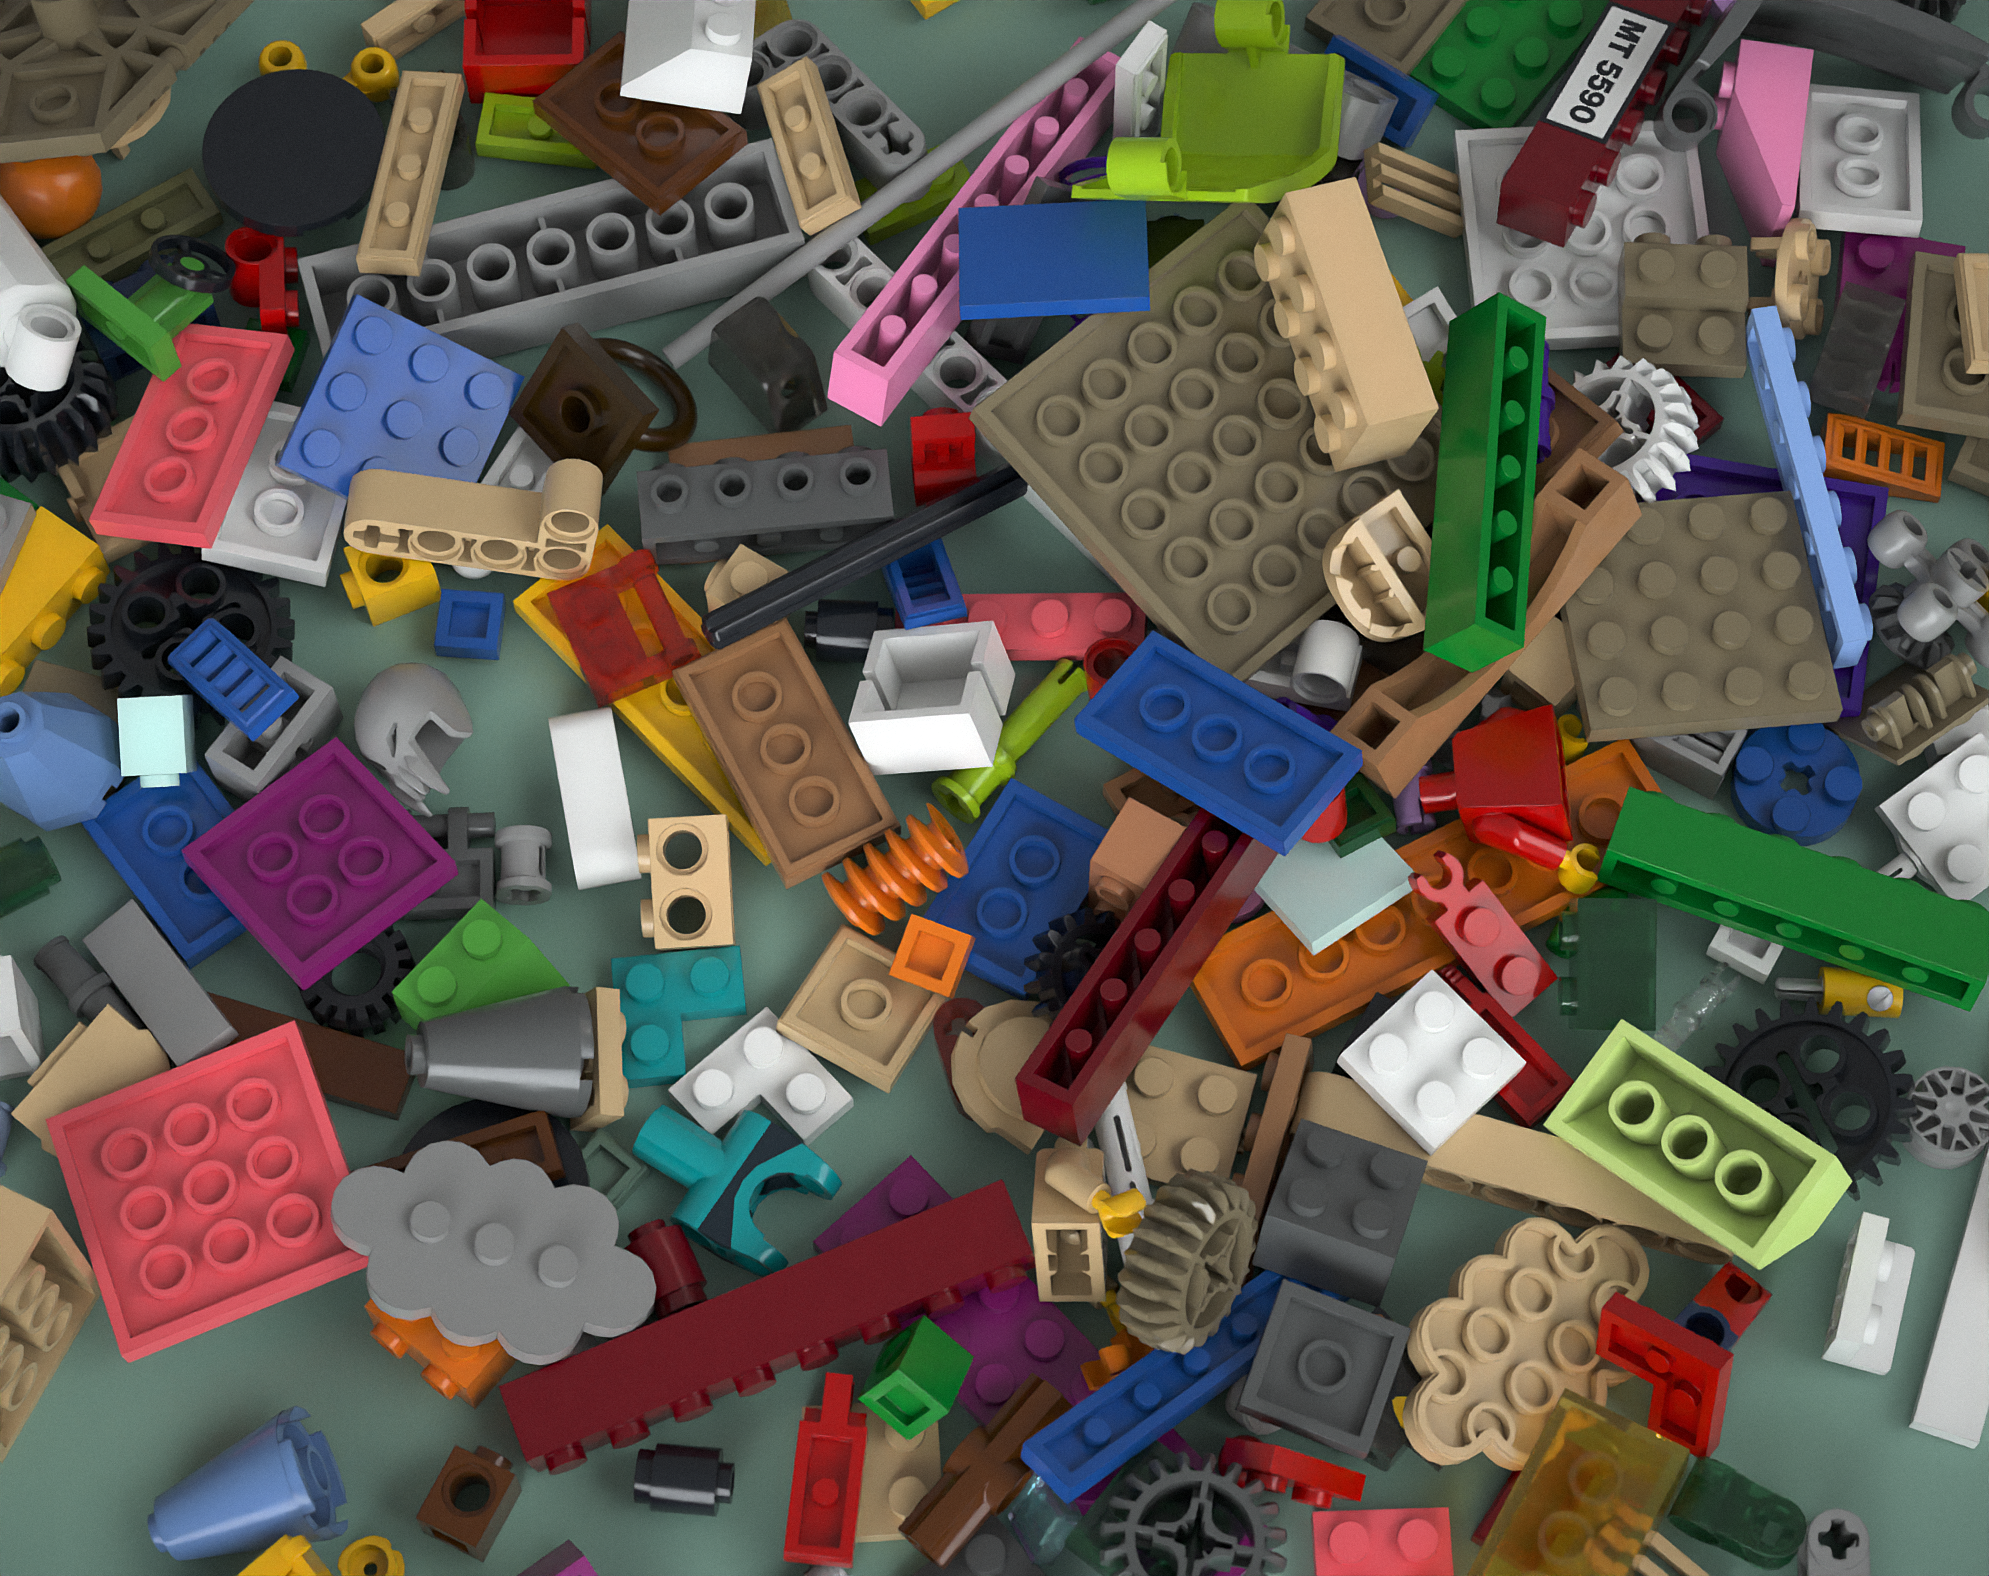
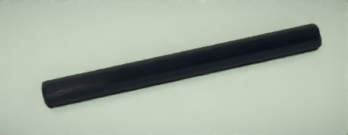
M1007 462L705 614L701 625L703 635L711 647L722 649L1024 496L1027 493L1028 483Z

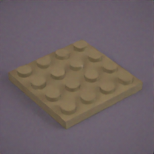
M1791 491L1665 500L1652 503L1639 502L1638 505L1642 516L1560 609L1587 742L1837 722L1843 710Z

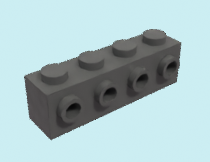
M851 446L840 450L838 453L809 455L805 452L795 451L781 454L776 459L756 461L729 457L718 460L712 465L685 467L678 463H665L655 466L652 470L636 471L642 543L645 561L649 566L730 559L740 544L761 556L836 549L894 520L887 448L872 450L866 446Z

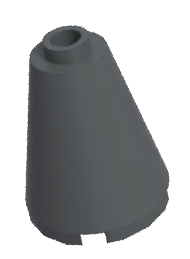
M562 986L420 1021L416 1034H409L406 1037V1071L408 1075L417 1074L418 1083L421 1088L535 1112L539 1110L545 1111L549 1115L563 1118L581 1117L587 1110L593 1080H580L584 1059H594L593 1026L588 999L585 993H577L579 987Z

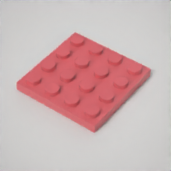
M295 1020L46 1119L121 1356L128 1363L351 1274L368 1265L369 1257L345 1246L333 1230L330 1213L334 1190L344 1177L351 1174L301 1029Z

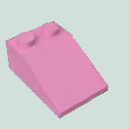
M1741 39L1735 61L1723 62L1718 93H1714L1713 96L1718 108V120L1714 127L1715 130H1719L1716 155L1750 237H1782L1795 208L1814 50ZM1759 258L1762 266L1775 267L1777 259Z

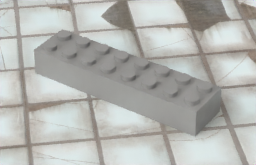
M769 138L747 144L661 216L612 178L432 224L420 276L360 273L356 262L360 243L299 258L297 261L323 358L352 296L358 294L490 359L551 343L555 340L562 327L577 322L590 333L736 295L805 245V241L773 140Z

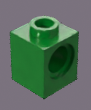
M923 1315L883 1344L858 1399L909 1441L950 1412L974 1356Z

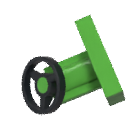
M165 235L157 238L152 243L148 261L151 268L157 274L128 299L85 265L80 267L66 280L76 300L80 316L163 382L181 367L172 339L214 303L210 293L225 291L232 285L236 273V266L233 260L223 250L204 240L185 235ZM177 248L178 255L174 257L173 263L169 262L166 264L158 254L159 251ZM191 251L215 261L221 266L226 275L210 269L209 264L205 260L192 255Z

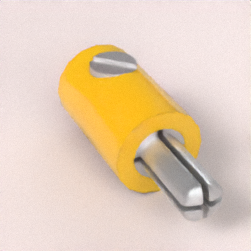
M1821 966L1817 979L1778 977L1774 985L1776 987L1774 988L1775 996L1778 1000L1808 1001L1809 997H1815L1820 1015H1828L1836 1001L1842 1002L1845 1016H1857L1861 1012H1865L1868 1017L1899 1018L1902 1011L1903 988L1843 967Z

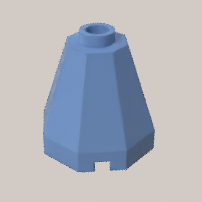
M20 691L0 697V802L46 832L97 818L106 805L102 798L112 785L117 789L125 777L121 776L118 724L109 716L70 693Z

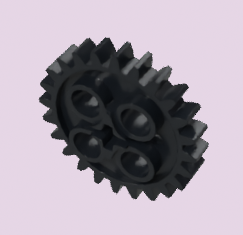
M158 543V559L153 561L141 552H135V571L132 572L125 567L116 565L113 568L115 586L100 583L98 586L99 603L90 604L89 606L91 626L87 627L88 647L93 648L90 650L91 666L93 670H102L101 680L103 689L109 690L119 687L118 698L192 695L194 730L199 729L202 714L211 713L214 720L220 726L225 725V717L194 692L179 675L169 672L173 668L168 663V656L206 619L214 618L236 638L246 640L247 642L244 645L269 668H272L280 656L291 662L293 659V643L291 641L295 639V620L289 619L290 599L288 597H279V579L275 577L262 581L263 573L202 560V554L195 553L192 546L182 545L181 554L172 555L164 543ZM197 593L212 595V597L207 599H195L190 596ZM142 622L159 624L153 628H140L136 626Z
M1815 997L1808 998L1804 1013L1798 1015L1794 1014L1787 999L1781 1000L1780 1018L1773 1021L1761 1008L1756 1009L1755 1014L1759 1028L1751 1032L1746 1027L1735 1023L1732 1027L1739 1041L1736 1048L1722 1043H1717L1715 1046L1718 1056L1725 1063L1724 1067L1708 1066L1704 1067L1703 1071L1744 1098H1746L1750 1085L1757 1080L1765 1078L1778 1082L1780 1084L1779 1090L1772 1099L1763 1103L1751 1102L1823 1148L1803 1108L1799 1107L1793 1088L1778 1063L1780 1055H1788L1810 1098L1816 1101L1822 1121L1838 1147L1837 1152L1833 1155L1838 1158L1852 1180L1846 1193L1854 1201L1860 1200V1191L1856 1181L1865 1177L1871 1183L1880 1187L1883 1184V1180L1876 1165L1880 1161L1899 1166L1901 1163L1899 1153L1891 1145L1892 1141L1912 1142L1913 1139L1911 1129L1898 1121V1119L1917 1115L1916 1103L1907 1098L1899 1097L1915 1089L1912 1075L1894 1074L1907 1063L1903 1051L1893 1050L1883 1053L1891 1041L1889 1032L1883 1028L1867 1036L1870 1021L1865 1012L1855 1016L1849 1024L1846 1023L1845 1010L1842 1002L1836 1001L1831 1007L1827 1016L1820 1015ZM1827 1049L1839 1054L1837 1064L1827 1072L1814 1073L1805 1068L1807 1059L1815 1051ZM1856 1105L1869 1110L1870 1115L1867 1122L1858 1129L1845 1130L1835 1124L1837 1115L1845 1107Z

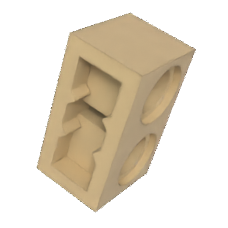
M727 815L648 819L649 834L637 835L639 873H651L652 899H641L640 901L643 938L654 937L655 949L657 951L736 946L729 819ZM680 834H691L697 837L702 845V854L699 861L687 869H677L671 866L666 858L668 843L672 838ZM684 898H694L700 901L706 913L705 921L701 928L691 934L676 932L669 920L673 905Z

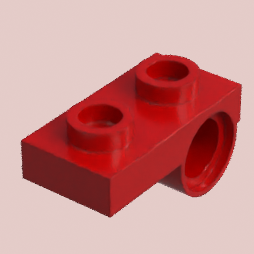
M246 226L234 230L225 241V253L233 260L236 266V273L232 285L229 287L231 297L243 306L260 308L262 332L288 334V327H300L298 290H287V284L299 283L297 247H285L284 237L261 233Z
M939 407L925 411L922 416L910 417L911 467L916 508L977 478L975 426L969 419L971 412L959 413L955 408Z

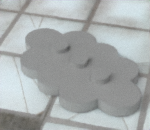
M446 1140L431 1143L416 1152L404 1173L386 1167H365L357 1169L344 1177L334 1190L330 1213L334 1233L345 1246L369 1257L366 1270V1285L373 1302L380 1310L394 1318L416 1320L431 1316L435 1326L444 1338L457 1345L473 1347L487 1344L497 1339L505 1351L519 1361L544 1365L557 1362L571 1353L580 1340L582 1332L600 1337L617 1338L642 1327L652 1313L656 1293L653 1273L640 1257L625 1249L616 1247L619 1220L616 1209L608 1198L587 1186L573 1184L554 1188L550 1178L542 1168L530 1161L510 1159L489 1166L477 1150L465 1143Z

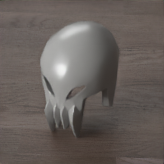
M398 663L378 673L362 692L354 718L355 739L361 755L389 782L393 797L427 817L433 816L422 801L425 799L424 795L430 793L432 788L444 795L449 794L450 789L439 773L454 751L466 738L472 735L473 722L460 691L446 673L425 663Z

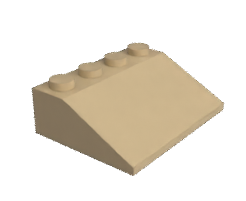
M0 1185L1 1463H3L101 1295L94 1270L52 1209Z

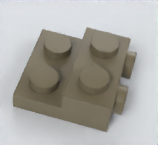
M1657 232L1641 234L1634 239V242H1624L1618 263L1619 357L1621 355L1626 360H1630L1633 366L1644 358L1648 363H1652L1656 370L1663 368L1671 373L1672 376L1743 378L1747 368L1745 311L1749 302L1747 246H1732L1730 238L1718 234L1700 237L1696 240L1695 244H1671V240L1667 235Z

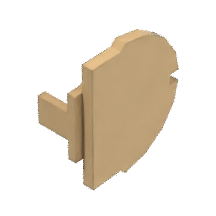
M1010 999L983 1008L968 1021L965 1027L975 1033L973 1037L964 1031H961L958 1035L951 1054L952 1084L964 1111L986 1133L996 1132L1028 1155L1045 1130L1023 1119L1015 1077L1049 1029L1052 1019L1048 1014L1040 1017L1033 1016L1031 1011L1040 1002Z
M108 1003L88 1027L79 1021L26 1082L34 1088L11 1115L41 1139V1147L44 1151L57 1157L46 1119L171 1070L172 1067L168 1054L148 1028L138 1029Z

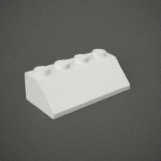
M629 0L620 96L741 114L752 61L756 0Z

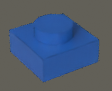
M441 589L434 641L436 655L442 657L499 660L507 604L504 593Z

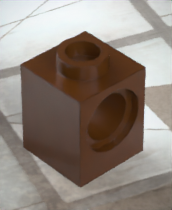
M455 1445L415 1517L423 1533L484 1562L522 1492L516 1475L510 1472L513 1463L499 1453L483 1446H477L473 1454ZM472 1484H481L490 1489L489 1499L480 1509L465 1512L455 1507L456 1498L465 1487Z

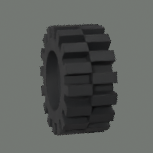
M392 925L353 953L370 955L381 965L379 980L368 992L360 995H347L338 991L332 985L334 969L304 991L297 984L307 1010H310L313 1019L322 1026L324 1023H327L329 1028L343 1032V1029H349L351 1035L364 1038L363 1028L372 1027L374 1034L377 1035L386 1031L383 1025V1021L390 1018L395 1025L402 1019L391 992L416 965L405 937L400 930L395 932Z

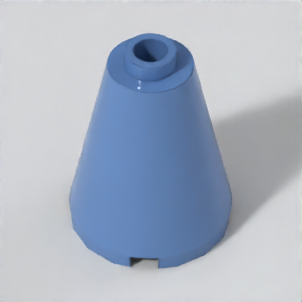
M298 1406L280 1412L157 1496L154 1500V1513L149 1514L147 1520L148 1529L156 1548L161 1553L168 1551L177 1561L269 1549L285 1534L292 1537L304 1535L309 1543L328 1541L342 1536L348 1528V1519L336 1523L335 1507L347 1503L345 1488L334 1455L322 1431L320 1430L309 1435L300 1422L311 1417V1415L305 1409Z

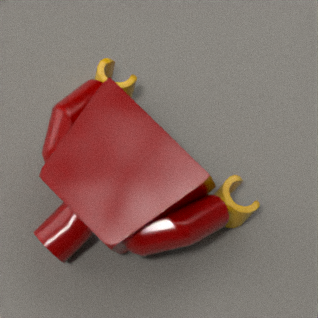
M1553 705L1541 706L1528 711L1508 706L1501 707L1473 728L1458 732L1453 737L1454 771L1419 777V792L1424 813L1430 814L1458 809L1469 841L1476 844H1485L1517 855L1552 871L1559 867V881L1564 888L1575 894L1588 892L1598 880L1597 875L1591 872L1600 861L1597 848L1592 844L1582 843L1576 845L1570 851L1567 849L1566 844L1567 841H1573L1566 765L1581 759L1588 746L1586 739L1577 738L1583 728L1577 716L1566 714L1560 717L1557 722Z

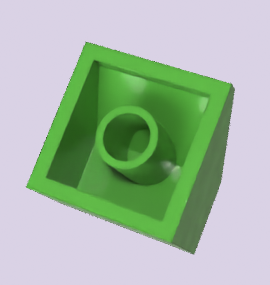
M480 899L391 993L401 1018L417 1031L420 1021L570 985L530 938L483 899Z

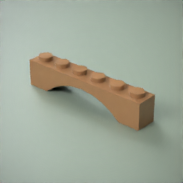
M1578 447L1537 494L1534 501L1524 648L1473 673L1429 652H1424L1416 660L1393 675L1370 685L1330 731L1332 734L1362 750L1363 766L1357 773L1363 774L1367 780L1394 799L1402 792L1642 516L1627 477Z

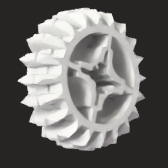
M1620 355L1611 369L1605 363L1596 359L1593 373L1587 376L1574 370V384L1572 386L1613 417L1624 430L1598 460L1628 478L1637 503L1643 500L1647 503L1656 501L1655 493L1661 488L1676 491V481L1672 476L1675 472L1691 471L1690 460L1686 454L1699 449L1697 437L1694 434V431L1699 428L1698 418L1690 404L1691 398L1682 386H1678L1671 373L1663 368L1656 370L1654 365L1648 363L1644 358L1633 366L1630 360H1626ZM1654 410V425L1651 433L1648 434L1645 433L1649 426L1646 418L1650 411Z

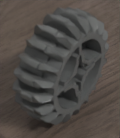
M1177 1453L1174 1466L1175 1473L1170 1475L1164 1464L1159 1459H1155L1149 1463L1148 1467L1152 1485H1149L1140 1476L1131 1474L1126 1479L1125 1486L1135 1501L1124 1496H1112L1109 1502V1510L1122 1521L1109 1520L1102 1522L1100 1536L1107 1541L1117 1543V1545L1108 1546L1100 1551V1564L1107 1567H1123L1111 1576H1148L1137 1555L1136 1547L1149 1549L1150 1557L1161 1559L1170 1565L1175 1576H1186L1185 1571L1188 1558H1185V1546L1175 1542L1179 1539L1185 1544L1187 1534H1192L1195 1518H1200L1199 1536L1202 1537L1201 1547L1212 1552L1208 1555L1202 1550L1200 1560L1194 1561L1191 1576H1204L1212 1571L1230 1572L1232 1566L1247 1569L1243 1576H1268L1265 1573H1283L1287 1565V1558L1280 1553L1268 1549L1284 1545L1288 1538L1287 1530L1280 1527H1264L1278 1517L1280 1508L1277 1502H1266L1258 1506L1254 1505V1502L1259 1499L1263 1492L1264 1484L1261 1480L1255 1479L1250 1481L1243 1489L1237 1486L1242 1466L1236 1462L1228 1466L1225 1476L1222 1477L1214 1474L1216 1456L1211 1453L1204 1455L1201 1471L1190 1470V1459L1187 1453ZM1192 1496L1188 1513L1181 1520L1173 1523L1157 1521L1154 1528L1141 1525L1146 1516L1164 1502L1179 1497ZM1212 1501L1224 1506L1239 1520L1245 1530L1250 1547L1238 1545L1237 1537L1224 1534L1215 1527L1211 1518Z

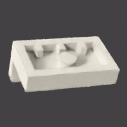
M1863 1212L1848 1235L1821 1359L1879 1375H1886L1892 1365L1915 1251L1912 1247L1885 1240L1889 1218Z

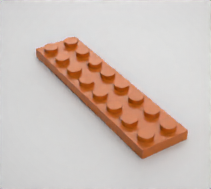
M1629 739L1617 740L1566 765L1573 841L1566 842L1567 849L1571 851L1576 845L1582 843L1595 846L1599 852L1600 861L1591 872H1594L1597 876L1629 786L1645 792L1656 791L1662 793ZM1461 818L1395 850L1415 873L1423 875L1428 880L1430 886L1438 884L1443 876V869L1435 860L1433 854L1438 850L1451 854L1462 866L1464 874L1462 884L1465 885L1473 877L1482 879L1523 933L1560 915L1568 906L1608 886L1596 881L1588 892L1583 894L1572 893L1564 888L1559 881V867L1552 871L1517 855L1485 844H1476L1469 841ZM1411 891L1314 956L1272 910L1224 934L1189 986L1236 1068L1248 1071L1266 1062L1270 1052L1280 1054L1286 1033L1312 1039L1364 1013L1376 992L1390 999L1392 996H1398L1410 990L1431 970L1437 973V971L1445 968L1450 963L1455 967L1460 965V963L1426 920L1439 905L1435 901L1421 897L1414 891Z

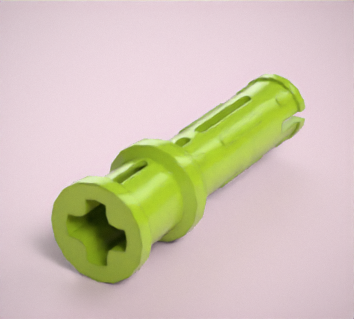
M1065 658L1060 659L1054 669L1004 720L992 767L954 769L947 777L939 776L932 783L931 789L934 796L951 815L962 822L973 824L981 814L979 807L999 786H1006L1010 778L1014 779L1016 777V763L1082 692L1087 691L1085 673L1079 666L1070 675L1068 671L1073 667V662Z

